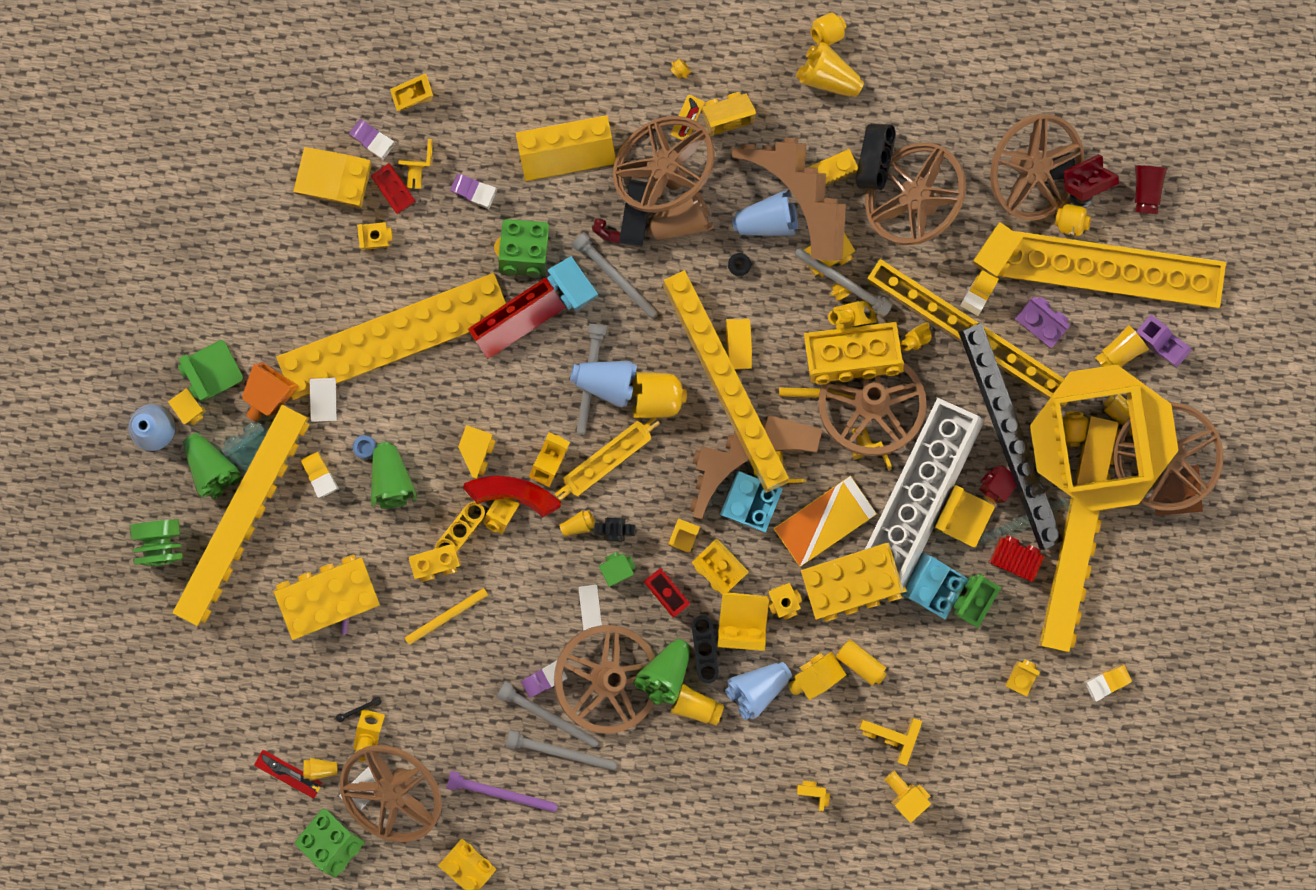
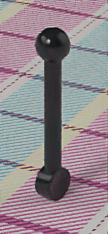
M375 697L371 702L345 714H337L336 720L341 723L351 715L373 705H380L382 701L380 697Z

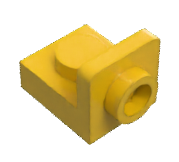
M506 497L494 500L486 513L483 524L490 531L503 534L518 509L519 503Z
M1024 659L1023 663L1017 661L1005 686L1027 697L1036 677L1040 674V671L1036 670L1037 665Z

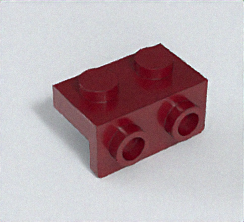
M1100 154L1064 171L1065 191L1081 201L1089 200L1091 197L1119 184V176L1103 167V156Z

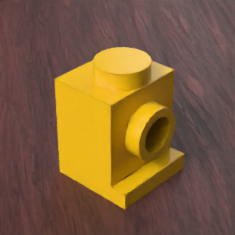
M386 222L357 225L359 247L361 250L389 247V241H393L392 228H387ZM373 231L379 232V237L377 239L371 238V233Z

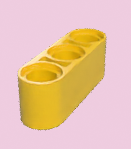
M476 502L468 503L438 540L435 549L440 548L443 543L447 542L454 545L457 554L485 518V507L480 503L476 504ZM472 506H478L481 509V515L477 519H472L468 514ZM459 524H463L467 529L466 535L461 538L454 534V528Z

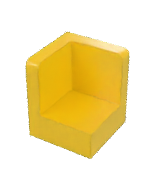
M678 518L668 545L689 553L700 527Z

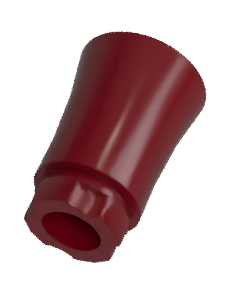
M1135 165L1136 213L1158 214V205L1161 203L1163 183L1168 168Z

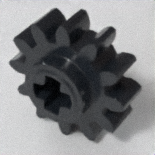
M607 517L605 518V523H595L594 534L604 535V540L622 542L625 541V536H635V525L626 524V519Z

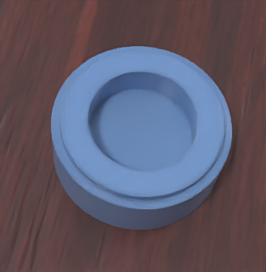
M366 435L359 436L353 443L355 455L362 459L371 458L373 456V449L377 448L375 440Z

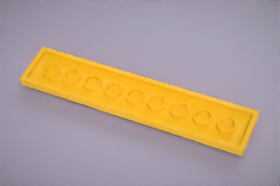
M1014 231L1023 237L1020 242L1023 247L1016 257L1010 256L1007 261L1010 266L1004 275L998 274L997 276L1219 309L1226 262Z
M492 273L276 356L282 374L299 385L291 396L294 401L310 394V379L336 378V384L468 334L470 333L468 328L506 304L495 273Z

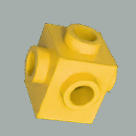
M790 582L767 591L770 598L768 607L772 615L776 614L778 618L783 617L786 620L796 616V611L801 609L799 603H802L801 596L797 589L793 591ZM784 598H787L788 604L786 606H782L781 601Z

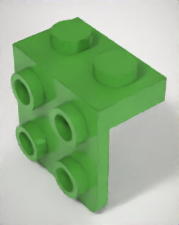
M503 220L498 259L499 273H504L508 276L517 274L527 275L532 278L545 277L549 224L538 221Z
M219 340L190 356L186 354L178 359L181 363L178 365L179 371L184 378L188 377L192 384L189 386L190 392L195 399L199 398L203 402L237 385L244 379L227 344L223 340Z
M976 573L975 576L971 575L964 586L967 589L964 596H959L952 607L955 609L954 615L976 628H979L1002 588L984 578L985 576L981 573Z
M322 809L295 841L296 846L322 872L334 878L343 872L353 856L358 854L360 848L365 843L360 836L347 830L327 809Z

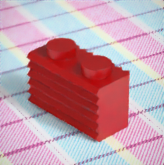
M1006 535V538L999 537L988 563L1029 582H1033L1044 559V556L1040 555L1041 550L1031 545H1028L1027 548L1018 545L1020 540Z
M659 568L643 581L673 618L690 605V601H687L684 594H681V590H678V587L675 586V583H672V579H669V576H666V572H663L662 568Z

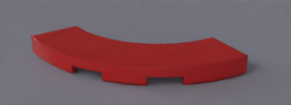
M481 477L466 482L463 486V489L476 504L488 500L504 499V497L513 498L533 509L542 518L560 509L562 504L544 488L516 477Z

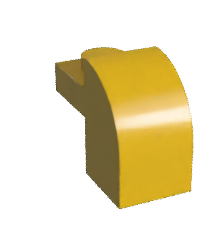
M549 432L531 469L529 478L550 487L567 453L570 442L559 435Z

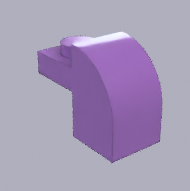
M1152 315L1136 331L1150 350L1176 368L1192 351L1190 346L1174 336L1165 324Z

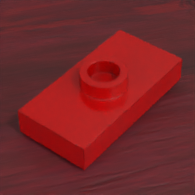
M390 163L371 175V178L397 215L416 203Z

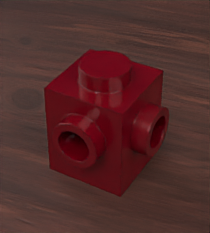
M1002 465L993 467L991 471L984 475L981 480L983 484L979 490L985 494L984 498L997 504L1006 502L1016 485L1011 472Z

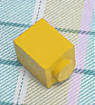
M186 388L168 401L184 425H189L190 423L192 426L196 425L204 419L202 415L207 412L200 401L193 397L189 388Z

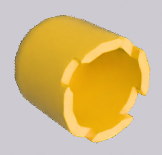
M636 371L632 382V396H636L637 406H632L633 417L668 418L678 414L682 403L687 401V390L682 389L680 379L670 373Z

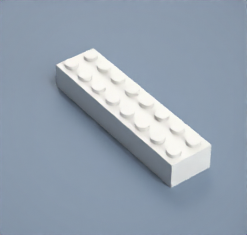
M937 398L865 548L868 549L889 542L903 588L906 587L985 422L981 417Z

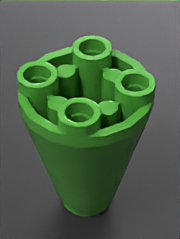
M194 433L183 441L195 489L200 497L210 496L212 499H216L223 495L225 488L237 484L242 479L238 468L205 437L200 436L199 433Z
M675 639L674 642L665 647L637 674L633 682L634 686L649 695V700L655 704L660 705L662 702L674 704L681 690L691 655V646L684 640Z

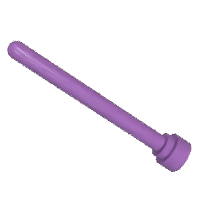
M455 771L450 772L446 789L453 791L463 788L555 812L558 808L554 802L463 779L464 776H460V773Z

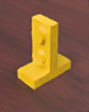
M912 717L906 735L861 719L859 729L863 730L862 735L873 739L877 735L884 737V742L898 747V744L901 743L902 746L897 762L907 766L923 721Z

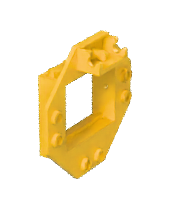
M1117 364L1070 371L1030 425L1037 472L1090 511L1139 504L1178 452L1171 403ZM1126 393L1139 475L1073 485L1060 403Z

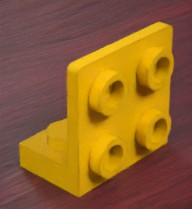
M954 485L934 529L971 547H976L995 506Z
M722 593L718 647L765 651L769 597Z

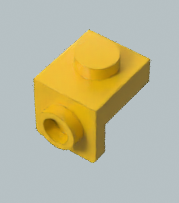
M803 780L802 784H797L796 794L819 797L818 811L824 812V806H829L830 793L826 792V787L816 786V781Z

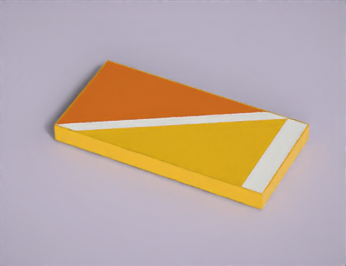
M850 475L773 529L796 563L801 567L874 517L877 513Z

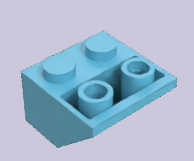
M572 256L548 269L550 276L547 279L555 291L560 289L563 294L561 300L568 310L573 308L577 312L598 297V293Z
M736 471L719 515L766 532L783 489L778 487L765 493L759 479Z
M922 552L906 585L907 592L901 594L932 613L946 619L966 585L968 578Z

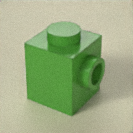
M618 551L605 557L607 562L599 565L609 587L634 575L632 570L636 569L631 556L619 555Z

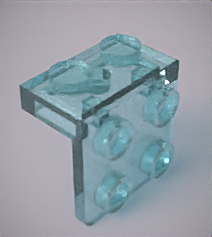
M250 423L243 429L244 434L238 438L235 435L224 442L225 447L221 449L224 455L230 458L238 468L242 477L245 476L268 432L263 423Z

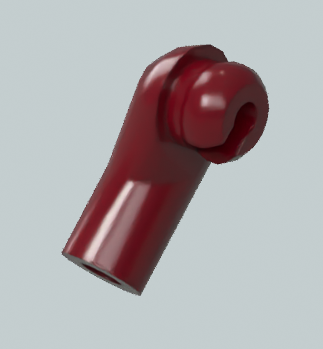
M596 218L594 225H592V231L603 240L619 244L620 232L606 229V220Z

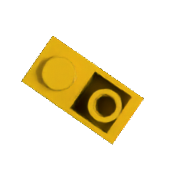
M466 425L458 448L472 477L477 479L479 475L484 476L488 465L487 462H484L487 453L492 454L496 441L492 440L493 434Z

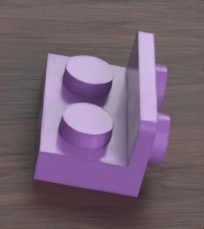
M1034 296L1014 320L1051 349L1070 327L1067 323L1069 319L1059 311L1057 313L1053 312L1049 308L1050 304L1044 298L1039 297L1037 299Z

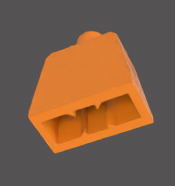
M264 362L254 364L242 395V399L251 405L246 416L258 422L262 414L267 416L275 415L278 413L281 405L288 401L299 385Z

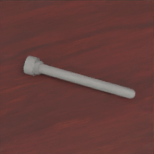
M585 232L579 235L571 245L577 251L585 252L649 317L656 318L658 316L657 310L591 245L590 237Z
M802 249L795 251L797 258L871 304L874 313L883 318L890 311L893 302L886 297H875L820 260L811 259V255Z
M589 323L588 333H590L589 338L592 339L588 362H597L600 342L606 336L608 326ZM583 390L577 425V434L580 436L586 433L592 394Z
M506 681L503 683L496 698L503 702L505 700L510 702L511 700L592 747L598 746L599 741L597 738L516 693V689L512 688V684Z
M511 729L505 748L513 750L524 747L609 770H614L617 767L615 761L523 738V735L519 734L518 731Z

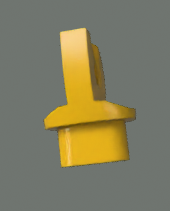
M929 322L916 326L905 335V339L900 342L902 351L918 350L921 348V345L930 342L932 335Z

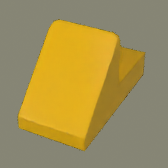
M422 74L390 89L396 111H403L419 103L431 102L433 99L427 74Z

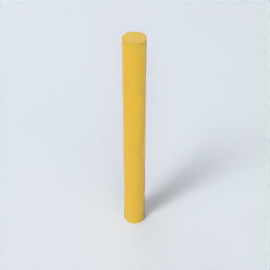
M779 387V397L819 398L821 388ZM827 390V392L835 395H840L849 399H855V396L843 394L832 390Z
M485 588L477 591L404 637L407 643L411 645L489 596Z

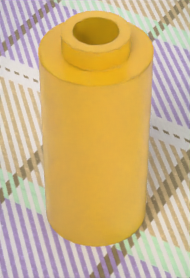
M1120 394L1116 396L1110 395L1103 403L1105 406L1103 411L1123 427L1130 418L1128 402ZM1130 428L1128 433L1133 436L1132 428Z
M850 638L835 656L870 685H874V683L879 685L887 675L884 672L886 667Z

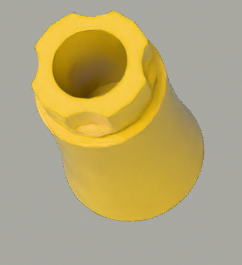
M1128 324L1108 346L1101 350L1102 353L1096 356L1095 359L1101 367L1115 364L1123 367L1138 355L1148 351L1149 348Z
M682 683L678 699L672 704L670 714L684 716L705 724L710 723L717 726L724 706L716 702L715 699L696 692Z

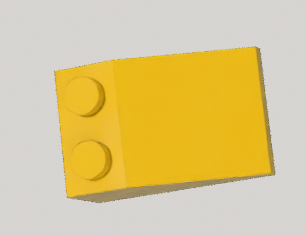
M740 92L728 95V99L720 102L718 99L705 102V106L701 110L710 136L754 123L756 111L747 93L741 95Z
M304 147L293 192L362 208L372 162L368 159Z

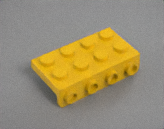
M897 322L804 333L810 384L823 385L835 380L847 382L853 378L860 377L871 379L877 375L885 374L887 376H895L904 372V361L901 354Z
M889 542L801 570L815 619L824 618L825 622L837 619V614L844 611L846 615L859 612L858 607L866 605L867 609L881 605L879 600L888 598V602L901 599V593L907 592L906 587H902Z
M353 554L342 558V563L333 566V563H329L320 567V572L312 575L311 572H306L297 576L298 581L289 583V580L275 585L276 589L272 590V593L276 598L291 640L380 606L362 557L355 558Z

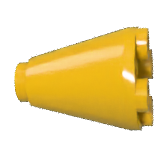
M821 42L817 46L812 45L806 53L808 60L796 73V78L799 79V82L806 86L847 97H857L864 85V81L860 80V76L826 43Z

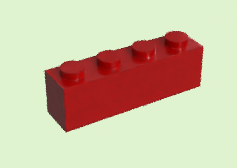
M545 277L468 328L486 358L489 359L551 317L557 315L566 307Z

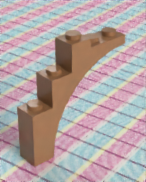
M784 137V142H776L775 146L762 145V149H755V144L741 143V148H732L733 158L748 160L763 166L779 177L791 190L799 202L808 224L811 239V259L842 260L846 204L838 203V198H825L826 173H818V168L805 167L807 143H798L799 138Z
M770 415L767 416L766 420L762 419L761 423L775 451L801 450L817 452L823 429ZM735 431L734 435H729L725 448L730 449L729 453L703 446L700 451H695L692 463L696 464V470L704 472L703 476H698L696 489L700 490L698 498L692 499L690 511L694 512L693 517L703 518L707 504L720 483L732 471L749 461Z

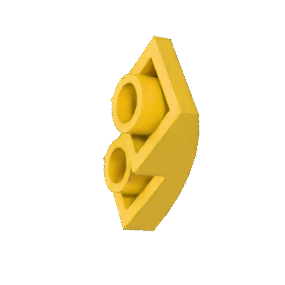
M726 319L727 355L734 369L752 368L750 319Z

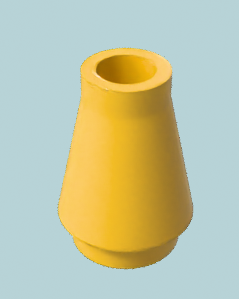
M582 510L564 523L559 524L563 536L566 537L591 532L594 528L595 520L590 510L585 512Z
M310 757L309 760H303L304 779L312 781L329 776H337V762Z

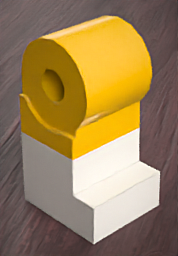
M982 269L967 291L960 306L979 316L999 278L990 275Z
M318 451L301 459L318 498L321 499L339 489Z
M1122 664L1088 679L1084 683L1093 701L1097 702L1106 695L1132 682V679L1125 665Z

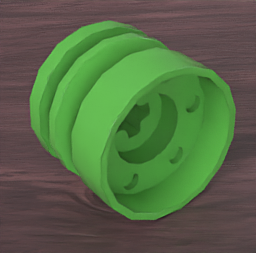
M179 519L129 525L131 540L142 541V546L132 549V553L143 552L144 557L133 559L134 565L159 566L183 559V553L172 554V549L181 548L182 544L171 543L170 538L181 534Z

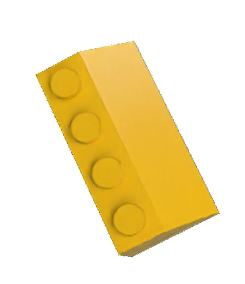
M608 115L515 132L525 182L610 166L615 163L616 158Z

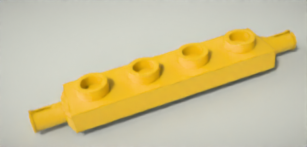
M652 418L644 425L636 421L563 478L565 486L554 494L560 501L570 493L577 497L652 440L649 432L660 425L659 421H656V418Z

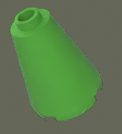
M391 442L377 444V448L373 449L371 506L376 508L377 504L380 505L381 509H389L407 505L406 500L411 498L412 502L416 501L418 498L417 492L397 447L391 445Z

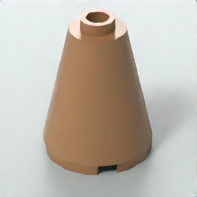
M687 190L685 193H683L682 195H680L678 198H680L681 196H683L684 194H686L689 190ZM698 192L678 207L657 212L648 219L649 224L646 225L649 236L651 238L655 237L658 241L708 232L714 229L713 222L708 223L706 217L711 215L701 193Z

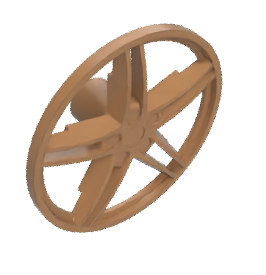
M1051 114L1032 115L1013 125L999 142L991 164V187L999 205L1010 215L1023 220H1040L1053 215L1070 200L1068 192L1064 191L1060 195L1049 173L1051 169L1074 157L1075 165L1084 161L1081 139L1070 123ZM1047 121L1062 127L1069 135L1073 144L1047 151ZM1034 123L1033 132L1030 134L1028 150H1004L1006 144L1015 133L1023 127ZM1073 150L1075 151V152H1073V153H1071V154H1069V155H1067V156H1063V157H1061V158H1059V159L1053 161V158H1056V157H1059V156H1061V155L1067 154V153H1069V152H1071V151H1073ZM1001 155L1011 156V162L1000 159ZM999 163L1020 172V176L1010 190L1011 194L1007 201L1004 199L998 184ZM1046 180H1047V182H1048V184H1049L1051 190L1054 192V194H1055V196H1056V198H1057V201H1055V199H1054V197L1052 196L1051 192L1049 191V189H1048V188L1046 187V185L1044 184V182H1045ZM1034 185L1037 186L1043 197H1046L1050 203L1049 207L1036 212L1017 210Z
M662 117L643 125L624 142L615 159L613 181L618 194L629 206L644 212H662L682 205L703 187L710 176L715 159L713 141L701 124L687 117ZM682 125L692 128L695 132L670 149L661 127ZM655 129L662 146L660 150H657L653 130ZM649 133L654 157L624 163L631 148L643 136ZM705 141L707 162L703 174L699 177L682 166V162L697 150L696 148ZM686 174L696 179L698 182L694 183L686 178ZM623 177H650L641 203L632 199L627 194L622 183ZM682 185L691 187L680 198L669 203L655 205L657 198L661 197L665 186L671 190L678 189Z
M932 143L907 145L893 152L890 166H893L907 181L902 185L890 171L888 172V176L902 193L874 210L876 190L867 189L865 197L866 214L874 230L884 239L899 245L920 244L942 233L958 215L966 192V179L963 168L950 151ZM932 152L915 180L895 163L912 153ZM944 157L951 162L956 170L958 191L932 188L941 169L940 165ZM934 193L944 195H957V198L936 197ZM947 204H954L947 218L934 230L925 234L927 216L934 214L939 205L947 206ZM908 210L912 238L892 235L880 225V222L888 218L892 219ZM917 212H918V237H916V229H915V228H916L915 213H917Z
M904 363V372L913 383L887 389L881 385L880 375L874 377L875 383L868 384V379L863 378L862 389L830 384L831 381L823 384L819 393V414L824 428L832 439L845 449L866 456H880L893 453L911 442L919 432L926 414L924 387L913 369ZM917 389L916 392L908 395L906 394L892 400L890 398V395ZM827 390L855 396V399L852 400L827 392ZM918 395V417L911 430L906 434L889 407ZM826 396L857 407L841 435L833 427L828 417ZM860 416L865 419L849 440L845 439L858 417ZM885 416L888 418L902 439L899 440L882 418ZM873 418L895 441V443L883 447H864L852 442Z
M1170 402L1173 410L1183 411L1196 417L1205 425L1207 430L1177 441L1178 452L1162 472L1163 476L1151 497L1148 499L1144 496L1140 501L1143 505L1158 510H1179L1196 504L1214 488L1223 467V446L1214 425L1198 410L1175 402ZM1130 418L1122 427L1115 443L1114 465L1118 478L1126 477L1122 468L1121 455L1136 459V454L1121 451L1122 447L1135 448L1134 443L1123 442L1131 428ZM1209 433L1211 434L1212 438L1186 451L1184 444ZM1214 441L1216 465L1211 479L1206 484L1186 461V458ZM1183 467L1203 487L1201 491L1179 472ZM1171 473L1196 493L1195 496L1177 503L1153 501Z
M599 625L588 628L574 636L565 645L558 657L554 671L556 697L566 715L582 728L598 733L621 732L639 723L654 705L648 699L643 709L635 715L631 707L632 704L624 690L625 685L633 683L636 679V676L626 678L625 672L642 669L648 663L620 667L619 634L635 641L646 653L649 662L655 658V654L645 640L627 628L615 625ZM606 632L601 664L598 665L586 659L570 655L573 648L585 638L597 633ZM610 632H613L612 661H607ZM568 658L592 668L590 675L565 663L566 659ZM564 667L592 682L590 688L573 709L568 704L563 691L562 674ZM594 691L597 696L577 715L575 712ZM618 694L631 718L629 721L614 698ZM604 697H608L624 723L615 726H599L589 723L582 718L589 711H592Z
M368 746L354 753L341 771L340 792L343 802L354 820L373 835L393 842H411L427 835L437 823L442 808L439 787L430 771L411 754L391 746ZM378 753H389L399 756L413 764L416 768L412 770L397 768L391 773L385 760H382ZM365 756L376 782L349 783V774L352 766L358 759ZM421 772L422 775L414 780L413 776ZM424 778L428 781L433 792V814L427 811L423 804L408 793ZM352 797L381 801L379 827L362 815L354 804ZM386 809H389L390 813L386 825V830H384L383 824ZM398 809L425 825L421 829L410 833L391 832L393 823L396 821Z

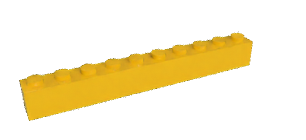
M881 259L866 279L868 283L960 343L962 341L958 332L978 323ZM983 326L998 367L1049 400L1064 378ZM1067 402L1060 403L1061 408L1065 407Z
M684 270L664 279L663 288L765 493L787 484L789 477L686 271Z
M281 405L173 610V614L196 626H199L201 622H207L212 612L209 610L210 605L213 601L216 603L220 598L223 590L219 588L223 581L227 582L234 570L231 566L234 560L239 561L244 552L242 545L245 539L250 540L255 531L253 524L256 518L260 520L266 510V507L263 505L267 497L270 499L273 497L277 486L274 485L277 478L284 476L288 465L285 464L288 457L295 455L299 447L296 444L299 436L304 437L310 426L307 423L308 417L285 405Z
M1092 416L1088 417L1089 427L1086 440L1082 444L1074 485L1111 480V474H1108L1109 465L1114 464V442H1116L1121 428H1118L1119 422ZM1072 497L1070 499L1062 536L1063 541H1061L1039 646L1067 652L1070 651V648H1074L1077 635L1073 634L1075 625H1079L1082 614L1078 609L1080 602H1084L1086 596V588H1083L1085 579H1089L1091 573V566L1088 565L1089 558L1094 556L1096 550V543L1093 542L1094 535L1099 533L1101 527V520L1098 519L1100 510L1090 511Z

